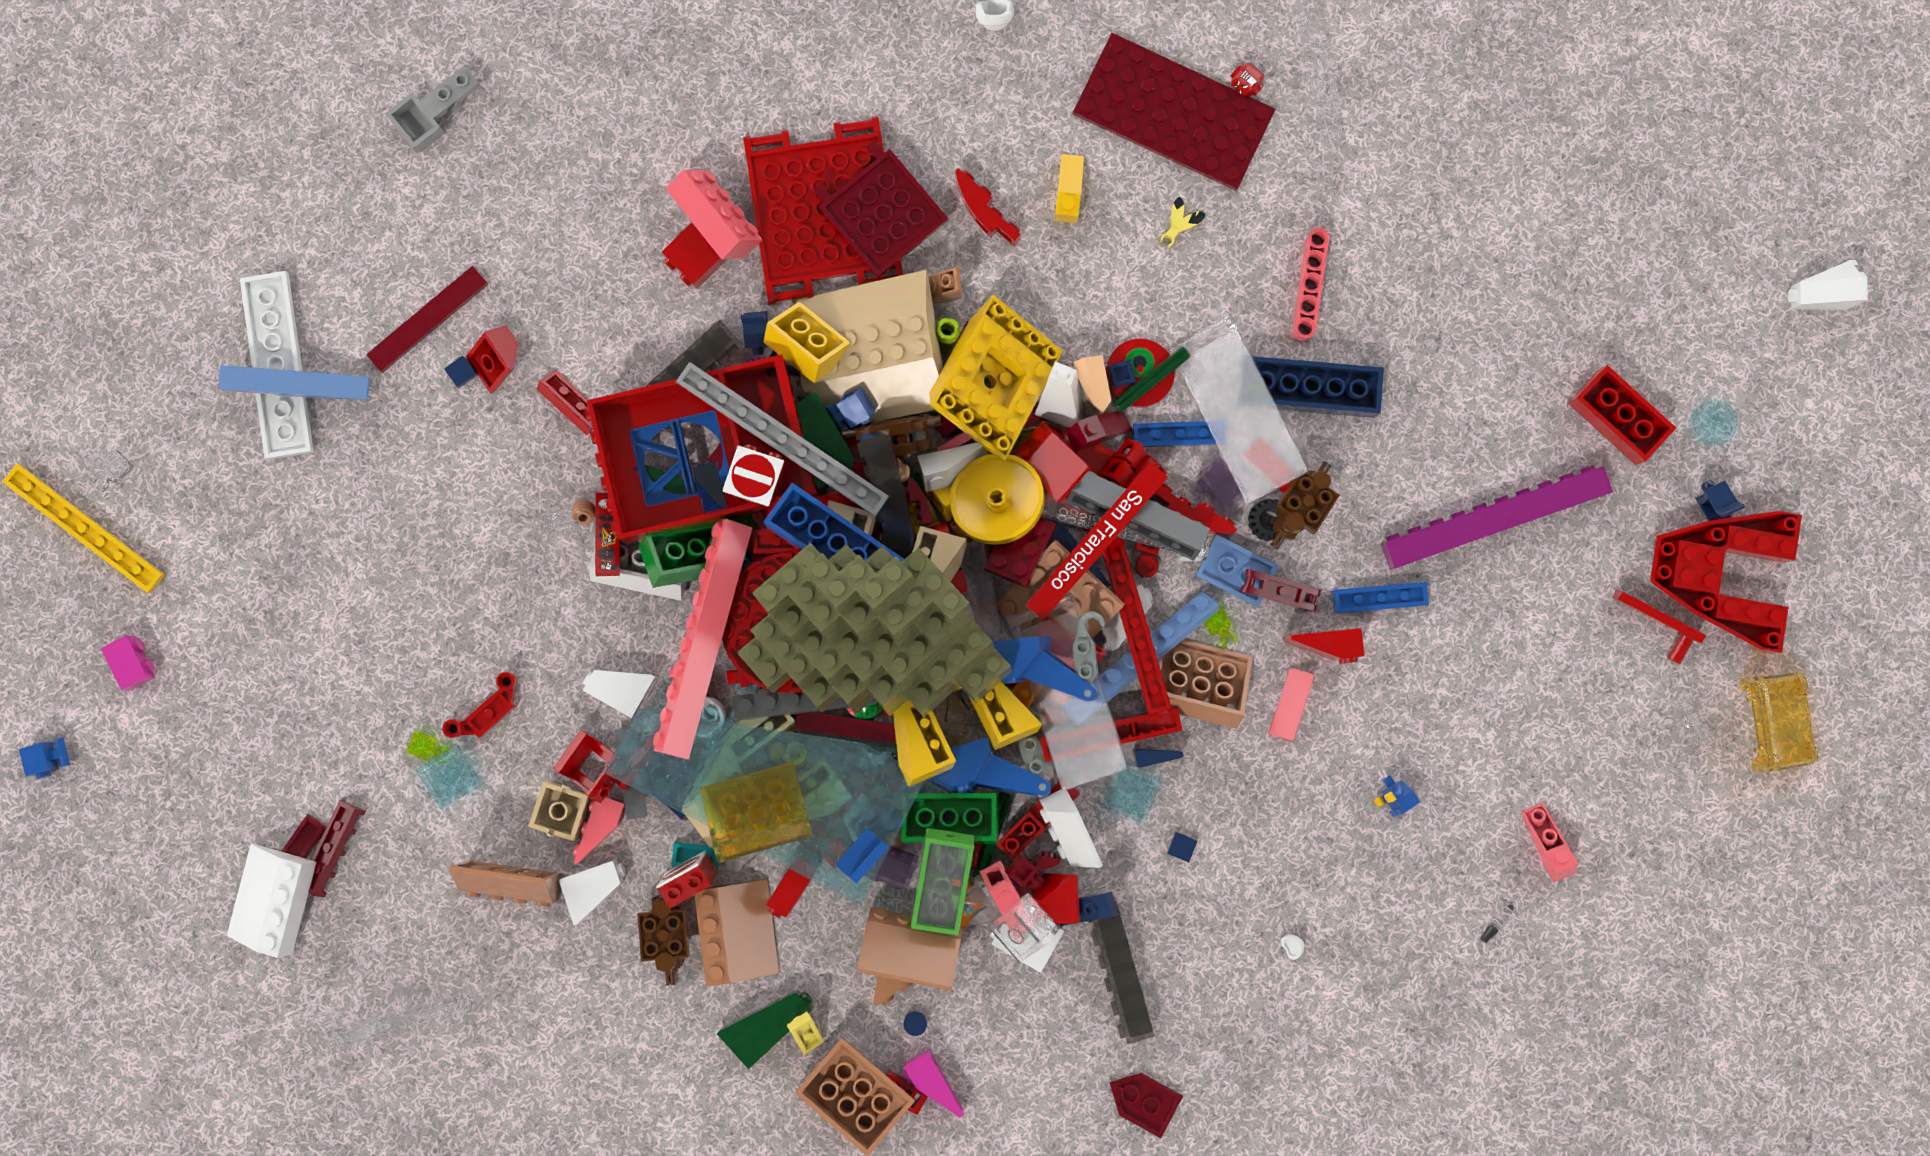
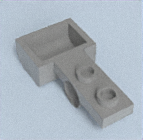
M463 66L420 101L413 93H410L387 111L385 115L416 152H421L445 134L436 121L445 114L451 115L456 107L460 108L463 104L462 100L478 89L480 85L466 67Z

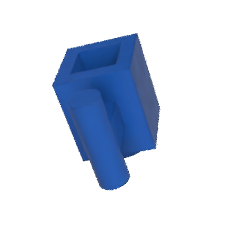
M862 387L842 396L836 404L839 410H837L834 403L826 407L840 432L848 428L844 419H846L851 428L856 425L861 427L872 420L871 416L875 412V408Z
M64 738L54 740L56 749L53 748L52 742L38 743L19 749L25 777L36 776V779H43L52 776L51 772L59 769L57 759H59L61 768L70 766Z

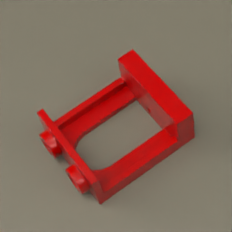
M580 730L553 769L573 781L587 793L586 796L602 803L629 764L597 738ZM592 751L608 763L595 782L579 770Z

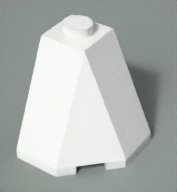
M1849 260L1791 286L1788 292V301L1791 302V309L1847 310L1868 300L1867 276L1864 272L1857 270L1859 264L1856 260Z

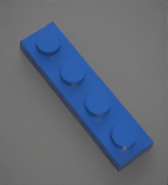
M1226 420L1133 424V440L1139 441L1145 448L1226 445Z
M1427 582L1332 590L1334 613L1429 605Z

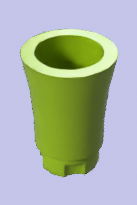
M943 318L936 323V333L938 335L940 354L951 353L960 335V327L954 319ZM947 331L950 335H944L942 332Z

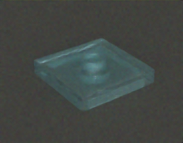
M458 745L415 770L441 809L483 785Z
M1118 763L1101 807L1145 824L1162 780Z

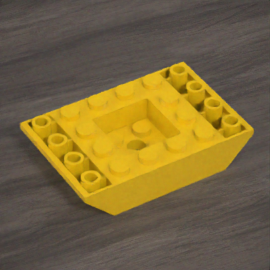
M992 295L970 319L929 392L930 406L1001 461H1005L1046 385L1054 363L1058 362L1063 350L995 295ZM985 377L990 380L991 388L985 386Z

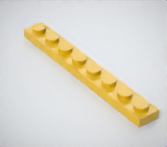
M16 463L2 481L145 592L152 593L165 577V574L24 466Z

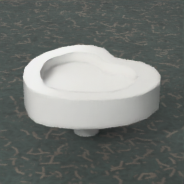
M1291 934L1281 939V945L1285 948L1290 959L1295 960L1302 956L1304 952V942L1302 939Z

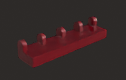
M339 800L311 858V861L316 862L308 891L311 895L317 897L326 896L327 892L324 891L327 881L329 877H335L336 873L333 872L337 860L339 856H345L346 851L343 848L349 835H355L357 830L353 829L358 816L365 814V810L355 807L346 801Z

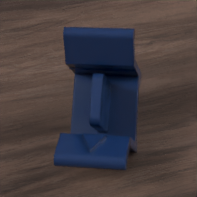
M768 312L744 313L741 315L745 348H753V355L764 354L763 347H768L763 342L768 322Z
M1712 480L1704 482L1701 485L1704 494L1695 498L1708 521L1731 518V514L1745 508L1743 503L1741 504L1737 501L1726 481L1714 485Z

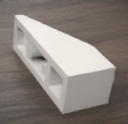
M977 442L917 456L919 473L925 491L952 485L957 475L965 466L973 460L987 455V449Z

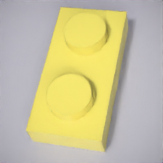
M808 1012L797 1016L787 1025L804 1055L824 1042Z

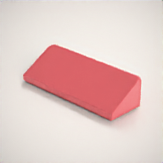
M1289 668L1268 734L1288 741L1294 740L1315 676L1314 674Z

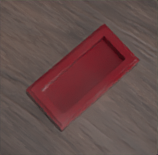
M307 814L281 852L306 859L322 837L327 826L310 814Z

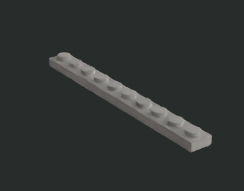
M688 363L677 379V384L875 517L889 498L887 494L692 363Z

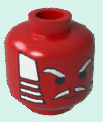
M1242 62L1230 75L1232 78L1231 86L1243 97H1248L1251 94L1256 96L1264 87L1261 83L1264 80V74L1251 62L1246 64Z

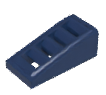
M1132 750L1137 768L1180 759L1184 756L1183 752L1174 750Z

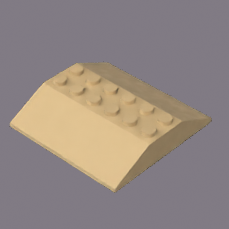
M927 270L814 295V297L808 299L807 297L797 299V303L801 302L850 342L849 348L832 371L815 384L800 372L804 393L809 390L811 394L817 392L825 407L834 403L837 410H839L836 404L840 398L862 387L875 408V412L871 416L872 420L867 424L935 410L930 406L929 392L943 367ZM844 419V421L846 422L848 428H851V427L849 426V424L847 423L846 419Z

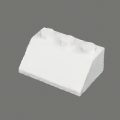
M1066 788L1041 799L1040 802L1043 809L1039 811L1045 823L1050 822L1052 826L1048 830L1053 841L1058 840L1060 843L1057 846V850L1062 860L1067 858L1070 865L1076 867H1102L1103 864L1083 820Z

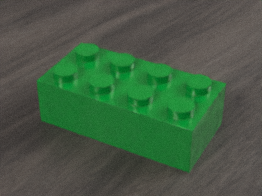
M717 521L645 533L639 544V549L652 588L699 580L700 572L705 567L707 560L705 558L706 550L711 545L713 539L712 529ZM746 553L743 560L742 568L748 560Z
M997 793L902 794L901 842L904 844H924L926 828L974 835V844H999V796Z

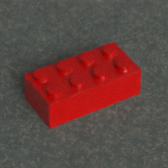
M1608 365L1598 369L1567 402L1635 465L1646 462L1677 428Z

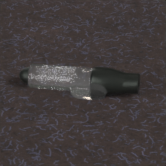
M1513 905L1505 906L1496 918L1493 917L1487 924L1486 930L1480 938L1484 943L1487 944L1512 915Z

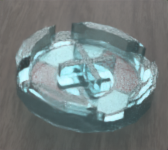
M1713 399L1701 403L1694 409L1690 419V427L1693 435L1700 442L1716 446L1724 444L1733 438L1736 433V427H1738V418L1736 412L1729 404Z

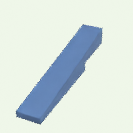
M220 365L218 388L226 392L368 401L370 377Z

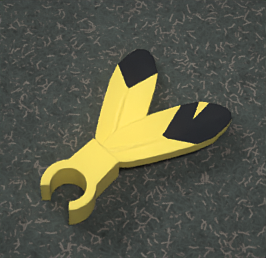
M1178 197L1172 206L1171 228L1160 239V243L1163 242L1164 238L1171 240V243L1167 246L1168 249L1172 247L1174 239L1179 232L1197 226L1205 218L1204 212H1195L1183 218L1184 202L1181 197Z

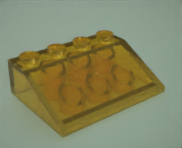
M794 762L700 787L713 849L718 863L813 836Z

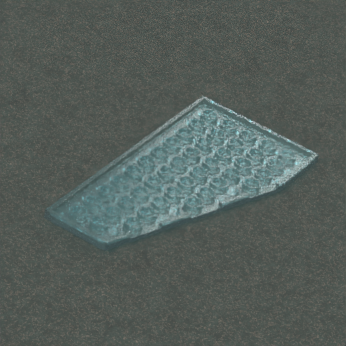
M638 709L604 772L605 774L862 905L924 781L909 787L897 760L864 743L703 718L699 720L689 760L653 751L655 747L653 745L654 736L659 731L661 725V712ZM869 829L881 841L886 843L889 848L859 882L855 884L836 866V862L862 833Z

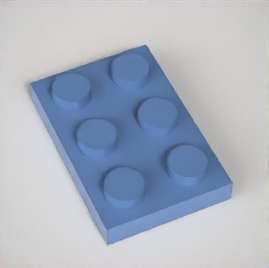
M1216 534L1195 577L1255 607H1259L1263 599L1262 597L1240 592L1241 586L1245 584L1246 576H1244L1246 569H1251L1274 576L1279 565ZM1255 580L1254 588H1259L1260 580Z

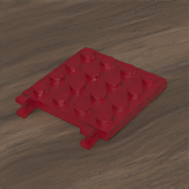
M873 140L867 145V151L876 159L832 196L829 195L821 183L813 190L816 197L822 202L818 206L820 211L873 274L880 278L946 224L949 218L891 149L884 153Z

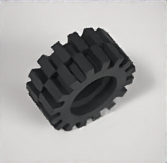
M1271 498L1262 500L1254 505L1249 512V529L1251 528V533L1260 540L1273 541L1277 535L1274 529H1268L1262 525L1261 516L1267 511L1277 515L1279 511L1275 509V506L1279 501L1278 499L1271 500Z

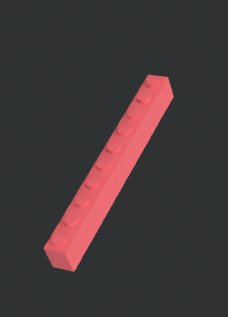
M728 519L718 520L713 526V539L711 545L706 550V564L699 575V589L693 597L692 604L694 607L692 614L689 615L686 621V636L680 643L679 650L681 653L679 661L675 663L673 668L674 678L667 690L666 697L668 700L666 707L660 714L661 725L659 731L654 736L653 745L655 747L653 751L689 760L752 527Z

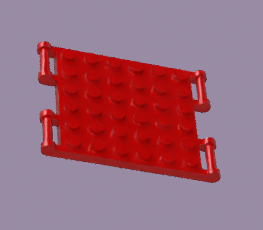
M878 116L865 121L840 124V122L833 123L836 139L791 145L788 130L781 131L782 133L754 138H750V136L743 137L758 230L757 234L762 239L759 247L769 305H776V302L814 297L812 281L857 274L858 285L903 275L900 260L891 268L896 269L895 275L865 279L864 273L872 271L820 211L818 206L822 202L816 197L813 190L821 183L829 195L832 196L876 159L867 151V145L873 140L884 152ZM868 129L874 130V133L842 137V133ZM783 143L784 146L752 151V147ZM805 282L804 289L774 293L773 287Z

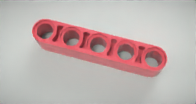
M1323 228L1313 229L1306 237L1292 325V336L1299 342L1308 341L1315 333L1329 244V234ZM1312 237L1320 238L1322 244H1314ZM1308 259H1315L1318 262V267H1312ZM1305 281L1313 282L1315 285V289H1308L1305 285ZM1302 304H1309L1312 307V312L1304 311ZM1300 325H1304L1308 328V335L1300 333Z

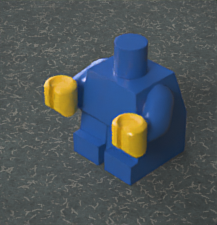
M1391 775L1382 779L1387 787L1382 790L1383 797L1379 796L1373 800L1378 807L1385 803L1389 804L1391 808L1390 813L1393 817L1407 812L1420 803L1415 792L1402 780L1395 782Z

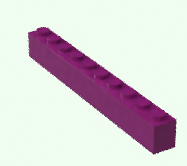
M1594 465L1580 469L1582 474L1576 476L1572 472L1560 476V481L1552 484L1551 480L1537 484L1538 489L1530 491L1529 487L1515 492L1517 496L1511 499L1508 498V495L1494 499L1495 504L1488 507L1486 502L1472 507L1473 512L1465 514L1464 510L1451 514L1452 519L1445 522L1442 518L1429 522L1430 527L1422 529L1421 525L1408 529V534L1400 537L1399 533L1385 537L1387 542L1382 543L1381 547L1389 569L1392 570L1613 493L1604 466L1595 469Z

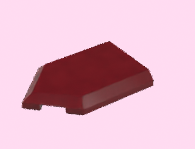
M1143 1073L1109 1082L1119 1116L1162 1138L1183 1095Z

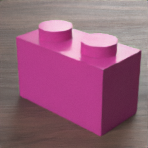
M126 635L101 648L121 690L131 691L156 678L153 673L155 666L150 659H146L143 652L145 646L136 636Z

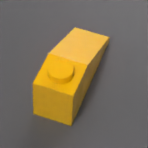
M1061 154L1054 221L1077 223L1084 156Z

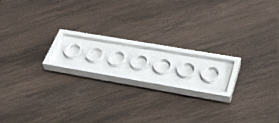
M281 271L240 278L252 368L302 371L289 273ZM256 393L264 458L270 460L314 452L306 397Z

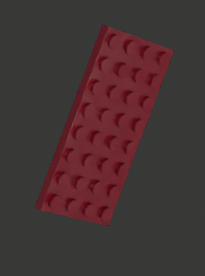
M1111 32L1072 114L1237 191L1276 109L1249 96L1243 97L1236 90Z

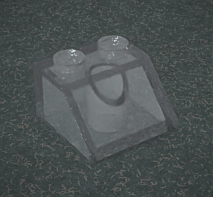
M1029 893L1015 901L987 926L1018 963L1043 948L1060 930Z

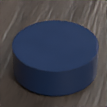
M919 1011L908 1013L904 1018V1029L911 1036L923 1034L927 1028L925 1015Z

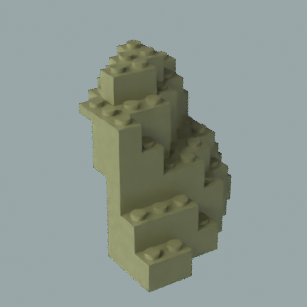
M810 543L752 593L767 611L768 615L750 630L755 638L737 652L772 693L792 678L821 712H824L841 697L855 714L875 699L889 716L906 701H909L924 718L959 686L977 703L1012 672L1011 665L994 648L993 641L976 624L969 601L919 547L902 562L896 556L893 558L883 546L864 561L860 555L857 556L846 544L828 560L823 553L820 554Z

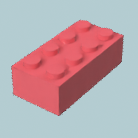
M682 170L666 188L722 260L746 258L762 241L761 237L757 234V228L745 219L744 212L733 204L729 199V193L717 184L716 177L710 171Z

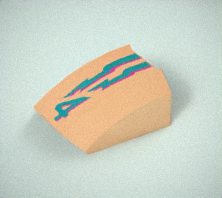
M1103 356L1088 357L1074 361L1073 366L1070 368L1077 370L1083 402L1094 415L1102 414L1111 402Z

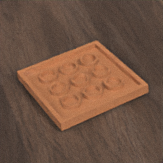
M1057 540L1045 550L1028 588L1014 584L994 606L1027 638L1034 636L1043 620L1026 606V603L1070 554ZM1087 570L1048 616L1077 633L1078 620L1084 613L1090 611L1099 613L1104 618L1106 625L1125 604ZM1095 618L1087 621V631L1091 638H1093L1103 628Z

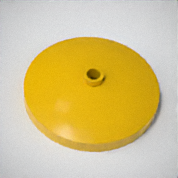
M989 454L973 460L957 475L950 492V508L957 525L970 538L985 544H1005L1021 538L1038 522L1044 507V489L1035 469L1023 459L1009 454L1005 461H1001L994 454Z

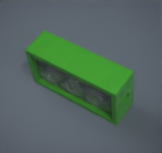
M926 828L911 916L912 929L959 935L974 850V835Z

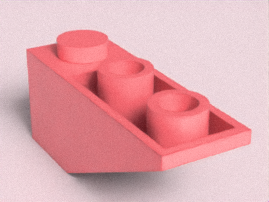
M609 796L604 798L602 803L591 800L588 811H591L589 820H585L581 828V833L583 834L581 843L578 842L573 851V856H575L574 863H581L620 826L625 812L624 801Z
M1541 803L1521 811L1542 863L1553 883L1574 875L1578 862L1545 805Z
M998 861L980 871V874L1014 939L1018 940L1037 930L1012 878L1004 872L1007 868L1001 861Z

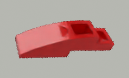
M957 168L955 170L957 187L974 221L990 238L998 232L1015 246L1021 238L1020 229L1012 222L1007 223L1002 218L1003 215L998 209L989 207L992 204V193L985 186L982 185L980 187L974 182V177L965 170L963 172Z
M1164 483L1153 494L1154 497L1167 505L1166 508L1180 512L1183 516L1193 521H1199L1204 526L1210 528L1208 533L1233 535L1237 531V528L1234 527V521L1226 516L1220 517L1215 513L1216 509L1210 504L1199 502L1193 509L1190 507L1192 505L1190 501L1182 496L1178 498L1173 495V490Z
M1064 776L1051 788L1049 794L1051 795L1066 788L1072 801H1074L1080 795V792ZM1040 798L999 839V844H996L1011 860H1014L1050 824V822L1045 823L1039 811L1043 809L1040 802L1043 798Z

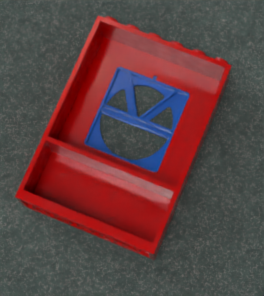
M782 354L705 372L804 439L787 364ZM774 369V376L768 377L767 371ZM677 379L586 400L588 407L585 408V415L587 421H591L593 430L590 431V437L593 445L596 444L598 449L595 458L598 467H602L604 475L600 477L601 485L604 491L607 490L609 497L606 500V507L608 513H612L614 522L611 523V529L614 537L617 536L619 540L625 543L642 540L645 533L715 522L722 519H732L769 509L726 495L724 492L727 506L721 508L705 489L697 492L681 423L702 425L712 431L719 439L723 450V464L718 474L722 490L737 446L745 447V444L759 448L758 452L768 455V452L779 454L782 456L781 460H784L786 463L772 508L775 507L791 483L812 497H818L813 474L677 384ZM671 426L676 448L655 443L652 439L658 432ZM647 450L679 459L656 482L650 479L645 468V453ZM682 471L687 493L673 494L664 491L663 487Z

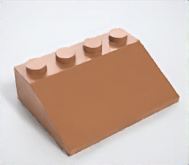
M1183 639L1158 660L1171 707H1178L1180 715L1235 729L1238 728L1245 713L1253 656Z
M465 861L451 865L449 869L458 890L465 891L466 896L480 897V894H487L489 899L503 900L504 897L513 898L512 902L527 903V900L536 901V905L550 907L551 903L558 901L559 879H561L562 873L477 861Z
M768 879L708 887L694 895L706 987L780 973L772 914L768 911L770 908L766 906L770 899Z
M870 907L856 972L952 991L963 926H960L959 935L912 929L911 915L891 912L883 908Z
M843 1037L814 1067L795 1092L798 1097L866 1156L873 1152L915 1102L908 1093Z

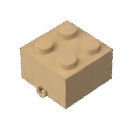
M550 780L543 781L528 827L545 832L546 836L555 838L558 836L571 841L579 840L581 828L586 820L592 799L586 796L587 793L585 791Z

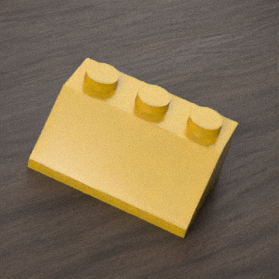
M801 302L796 303L767 322L763 341L776 353L782 354L787 362L814 384L832 371L850 346V342Z

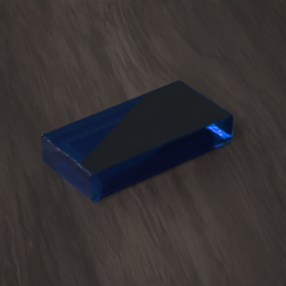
M716 461L692 467L704 513L709 514L729 508L725 493L723 492V485Z

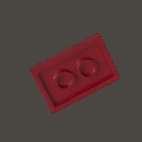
M1039 518L1035 526L1021 538L1009 543L995 545L984 566V570L1028 588L1057 525Z

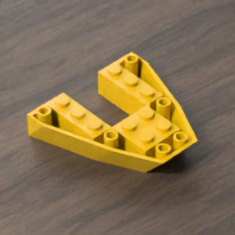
M1002 682L996 685L977 703L971 699L995 750L1038 732L1042 725ZM906 701L893 713L899 767L910 787L952 769L956 760L933 711L923 718L913 705Z

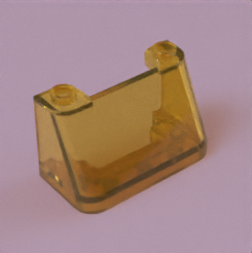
M1800 672L1739 678L1740 690L1748 692L1749 697H1746V702L1751 701L1758 744V748H1753L1754 753H1758L1756 759L1751 760L1752 771L1772 772L1813 765L1818 759V750L1814 745L1806 693L1808 687L1806 677L1802 676Z

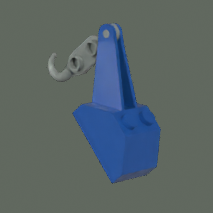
M1090 611L1084 613L1078 620L1077 634L1073 644L1075 670L1051 652L1050 636L993 641L994 648L1011 665L1012 672L1003 679L1004 684L1025 682L1024 678L1086 702L1096 700L1099 695L1098 688L1093 684L1094 679L1098 675L1095 643L1087 631V621L1095 618L1104 627V618L1099 613Z
M1030 711L1035 717L1040 718L1043 723L1047 722L1041 712ZM1034 734L1020 739L1019 742L1025 769L992 754L986 737L951 747L950 749L956 760L953 768L927 779L928 782L949 793H973V790L982 787L1044 798L1051 792L1049 781L1044 779L1047 772V764L1040 741Z

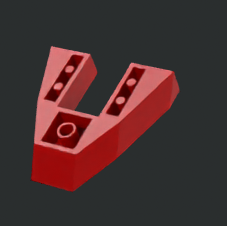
M1774 511L1705 521L1658 535L1656 537L1650 582L1693 614L1769 654L1782 653L1789 607L1719 594L1725 552L1781 563L1796 561L1802 515Z

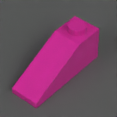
M929 1048L904 1062L905 1070L902 1073L909 1084L912 1082L916 1089L958 1117L964 1116L961 1104Z

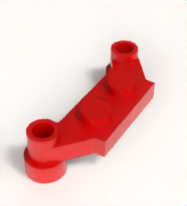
M510 672L500 673L496 678V685L499 690L465 720H447L442 726L443 734L448 738H457L460 735H476L478 738H482L516 708L513 704L517 685L516 676ZM507 678L511 679L509 686L506 684ZM454 725H457L458 727L457 732L453 731Z

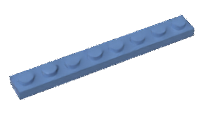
M1202 591L1151 633L1158 660L1219 610V605ZM1130 651L1093 681V684L1099 690L1096 700L1086 702L1073 697L1062 706L1064 712L1077 725L1082 724L1137 678Z

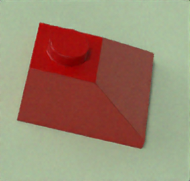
M507 325L485 331L466 355V358L490 394L497 390L513 370L519 344Z
M1044 873L1042 875V878L1045 880L1043 883L1044 887L1037 891L1032 890L1027 898V910L1034 924L1080 923L1077 874Z

